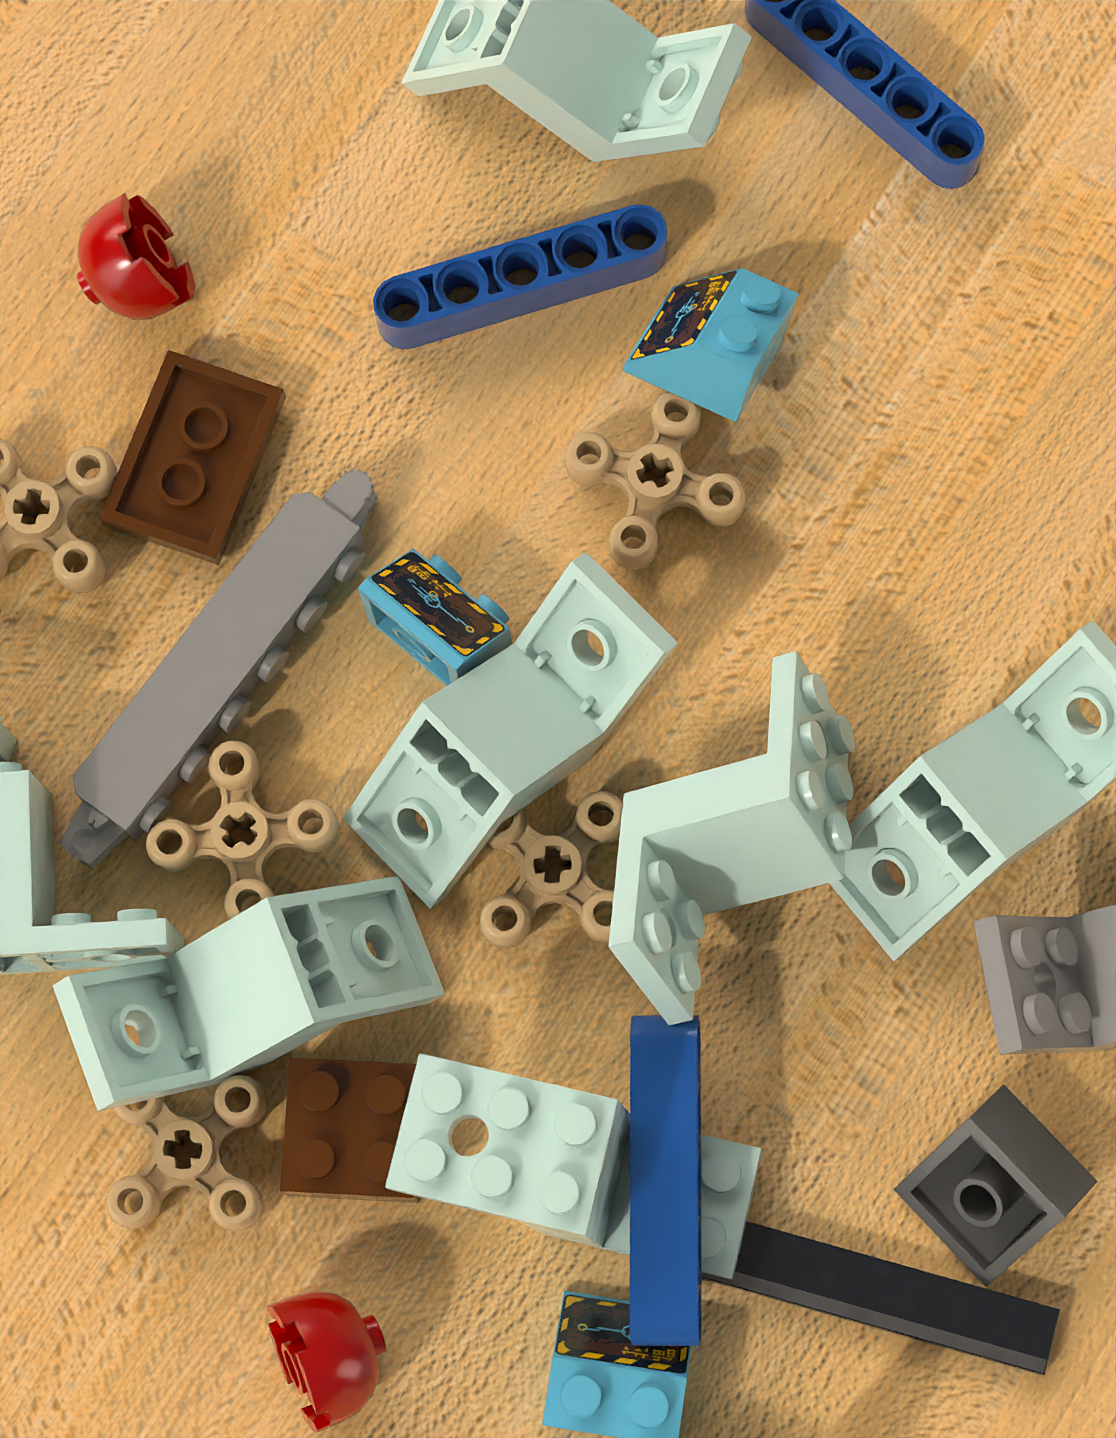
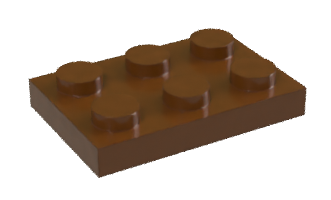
M168 350L99 519L102 524L219 565L285 402L286 395L284 389Z

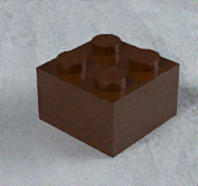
M290 1058L280 1191L291 1197L419 1203L418 1196L389 1190L385 1187L416 1064Z

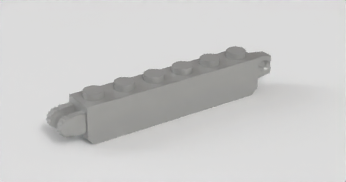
M353 468L350 472L345 471V474L339 476L340 480L333 483L322 499H319L311 492L292 494L75 772L73 775L75 794L82 800V803L59 843L83 864L94 869L127 836L137 842L144 831L149 833L151 828L158 822L164 821L173 807V803L169 801L171 796L184 780L191 783L203 772L212 754L208 748L222 730L230 733L243 720L251 705L247 698L261 680L268 683L280 672L289 656L286 647L299 630L307 633L320 620L327 607V602L323 600L338 580L344 584L357 572L365 558V552L362 551L365 541L361 528L370 518L369 513H374L373 508L377 507V495L375 494L374 484L371 483V476L368 477L366 471L361 472L360 469L354 471Z

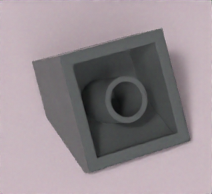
M1003 1084L893 1190L980 1282L987 1287L1060 1223L1098 1181Z

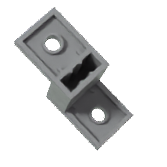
M1116 904L1070 917L996 915L974 921L1000 1055L1106 1051L1116 1048Z

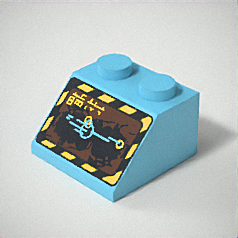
M743 268L673 286L626 360L623 371L737 422L782 345L799 293Z
M412 549L366 578L358 587V591L368 621L447 686L512 645L510 628L505 625L510 618L489 597L481 594L475 600L459 587L458 584L462 578L442 558L433 555L427 560L415 549Z
M564 1291L542 1425L618 1438H678L691 1346H632L630 1337V1301Z

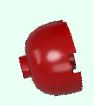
M126 193L102 206L89 217L80 233L78 260L81 271L77 274L79 285L91 302L94 304L102 303L111 312L132 320L155 318L193 298L195 283L189 262L187 261L177 266L173 254L165 240L174 236L171 228L157 210L138 194L128 200Z
M309 1291L268 1305L267 1310L270 1316L276 1320L269 1323L268 1327L287 1384L294 1383L298 1392L301 1395L306 1393L311 1402V1405L302 1408L300 1411L311 1430L318 1433L342 1423L360 1412L372 1398L379 1379L377 1356L387 1351L383 1333L375 1317L371 1314L361 1318L349 1300L332 1292Z

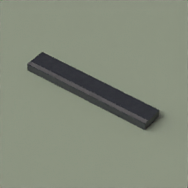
M748 1221L745 1224L733 1280L702 1273V1279L1041 1376L1045 1375L1060 1309Z

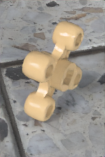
M668 391L659 396L652 407L651 423L654 433L648 445H644L632 453L621 452L612 447L608 440L600 434L585 432L571 439L565 449L564 463L567 473L573 481L582 486H595L601 483L613 484L626 494L629 502L628 510L625 516L612 527L608 541L611 557L619 566L625 569H641L653 561L658 551L659 542L656 523L662 514L668 513L673 508H689L697 512L704 522L714 527L732 525L741 517L745 508L746 494L743 485L737 478L726 473H716L710 476L696 475L683 464L681 450L685 443L697 433L700 427L701 410L699 405ZM673 412H679L686 418L679 422H673L666 416ZM587 454H593L599 458L596 463L590 465L582 463L579 459ZM652 471L658 479L666 477L665 486L657 488L653 481L644 482V474ZM715 495H725L731 502L727 505L719 506L710 499ZM637 537L644 544L639 548L630 549L623 542L627 538Z
M0 439V460H4L0 466V496L4 500V513L0 520V580L6 574L9 562L17 553L25 549L45 551L50 555L53 561V572L59 583L68 591L78 594L93 591L103 581L106 573L105 561L95 546L90 542L79 540L72 534L70 520L74 510L80 504L88 500H101L109 495L118 473L111 456L101 448L94 446L82 447L74 451L69 457L66 469L58 478L50 482L30 480L24 475L22 460L18 452L6 440ZM92 468L100 469L95 477L90 479L84 478L88 470ZM39 507H45L49 513L38 515ZM37 516L36 523L30 525L26 518ZM88 561L84 570L78 573L71 572L75 563Z
M241 741L221 743L213 750L209 758L208 770L211 779L219 787L222 796L221 807L216 812L214 818L201 825H189L178 819H166L158 822L151 828L146 839V849L149 858L158 868L166 872L177 873L186 870L194 862L204 858L217 859L225 863L231 874V885L225 896L224 903L229 919L242 913L241 905L248 897L257 896L262 901L267 897L275 896L264 878V865L271 854L284 847H297L312 853L324 851L335 842L339 830V823L335 812L328 804L320 800L307 799L301 801L291 810L281 814L269 813L261 809L254 797L255 785L260 777L261 765L255 751ZM231 761H244V767L241 772L236 775L225 774V768ZM311 818L323 820V826L317 833L306 834L302 832L307 820ZM236 826L245 831L250 828L256 839L249 846L241 841L235 844L230 833ZM174 837L182 839V846L176 853L164 854V845L169 839Z
M606 791L588 794L579 803L574 822L562 834L548 836L533 830L527 822L523 808L511 816L513 823L507 830L495 831L486 844L492 848L505 850L514 855L520 864L521 872L519 881L511 891L504 895L493 897L486 902L481 910L479 923L482 934L489 943L506 949L518 946L528 936L531 921L537 911L545 905L559 903L574 909L580 917L582 928L589 938L598 943L609 944L611 925L602 926L598 924L594 919V915L602 908L612 909L614 891L604 890L596 886L588 877L586 865L592 851L601 845L612 843L620 837L623 803L617 796ZM597 810H606L613 816L612 821L605 826H596L589 818ZM548 857H561L562 867H572L571 870L561 872L560 882L548 883L546 882L545 873L536 874L537 869L546 868ZM507 912L515 915L517 923L512 929L501 931L494 926V920L501 913Z
M230 1076L217 1087L213 1102L207 1111L199 1116L190 1118L177 1116L173 1113L166 1102V1096L149 1099L145 1107L136 1111L132 1110L130 1104L113 1108L117 1116L124 1122L139 1126L148 1133L152 1140L153 1153L151 1161L144 1170L136 1175L121 1178L108 1191L106 1206L112 1220L124 1228H144L156 1219L160 1212L161 1203L169 1192L177 1187L191 1186L204 1194L208 1201L212 1218L222 1228L237 1232L247 1230L253 1226L262 1213V1195L257 1187L248 1180L236 1178L226 1170L221 1153L223 1144L230 1134L238 1129L255 1125L264 1116L268 1103L266 1092L261 1084L249 1076ZM240 1091L249 1092L251 1101L248 1108L243 1112H233L230 1104L232 1097ZM190 1135L191 1141L202 1147V1154L200 1159L191 1158V1167L185 1169L184 1163L173 1157V1150L175 1145L184 1146V1137ZM134 1191H140L143 1196L142 1207L135 1214H128L124 1205L126 1197ZM242 1193L246 1198V1207L241 1214L232 1217L226 1211L227 1200L233 1194Z

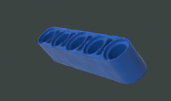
M766 0L745 1L746 19L755 31L932 183L941 188L955 189L963 187L972 180L977 172L984 147L985 137L982 127L973 117L837 1L783 0L776 3ZM819 29L829 33L831 38L824 41H814L804 33L808 30ZM858 67L868 68L875 73L876 77L869 80H860L852 76L849 71ZM900 106H912L922 116L915 119H905L899 116L894 109ZM948 144L958 145L968 155L959 159L950 158L944 155L939 148Z
M643 204L631 205L393 276L382 282L376 289L373 298L379 332L384 341L392 347L412 349L649 278L662 268L666 259V222L661 213L653 207ZM643 234L650 237L654 244L645 250H635L625 245L624 241L632 235ZM582 251L590 253L596 259L591 265L584 268L572 267L565 262L569 255ZM518 269L530 270L537 275L533 282L523 286L513 285L506 280L511 272ZM466 286L478 292L473 300L462 304L454 303L447 298L448 294L458 287ZM409 304L418 309V313L408 321L399 322L388 317L389 312L398 305Z
M636 1015L631 1018L630 1028L632 1346H700L702 1334L699 1015H693V1020L668 1025L661 1015Z

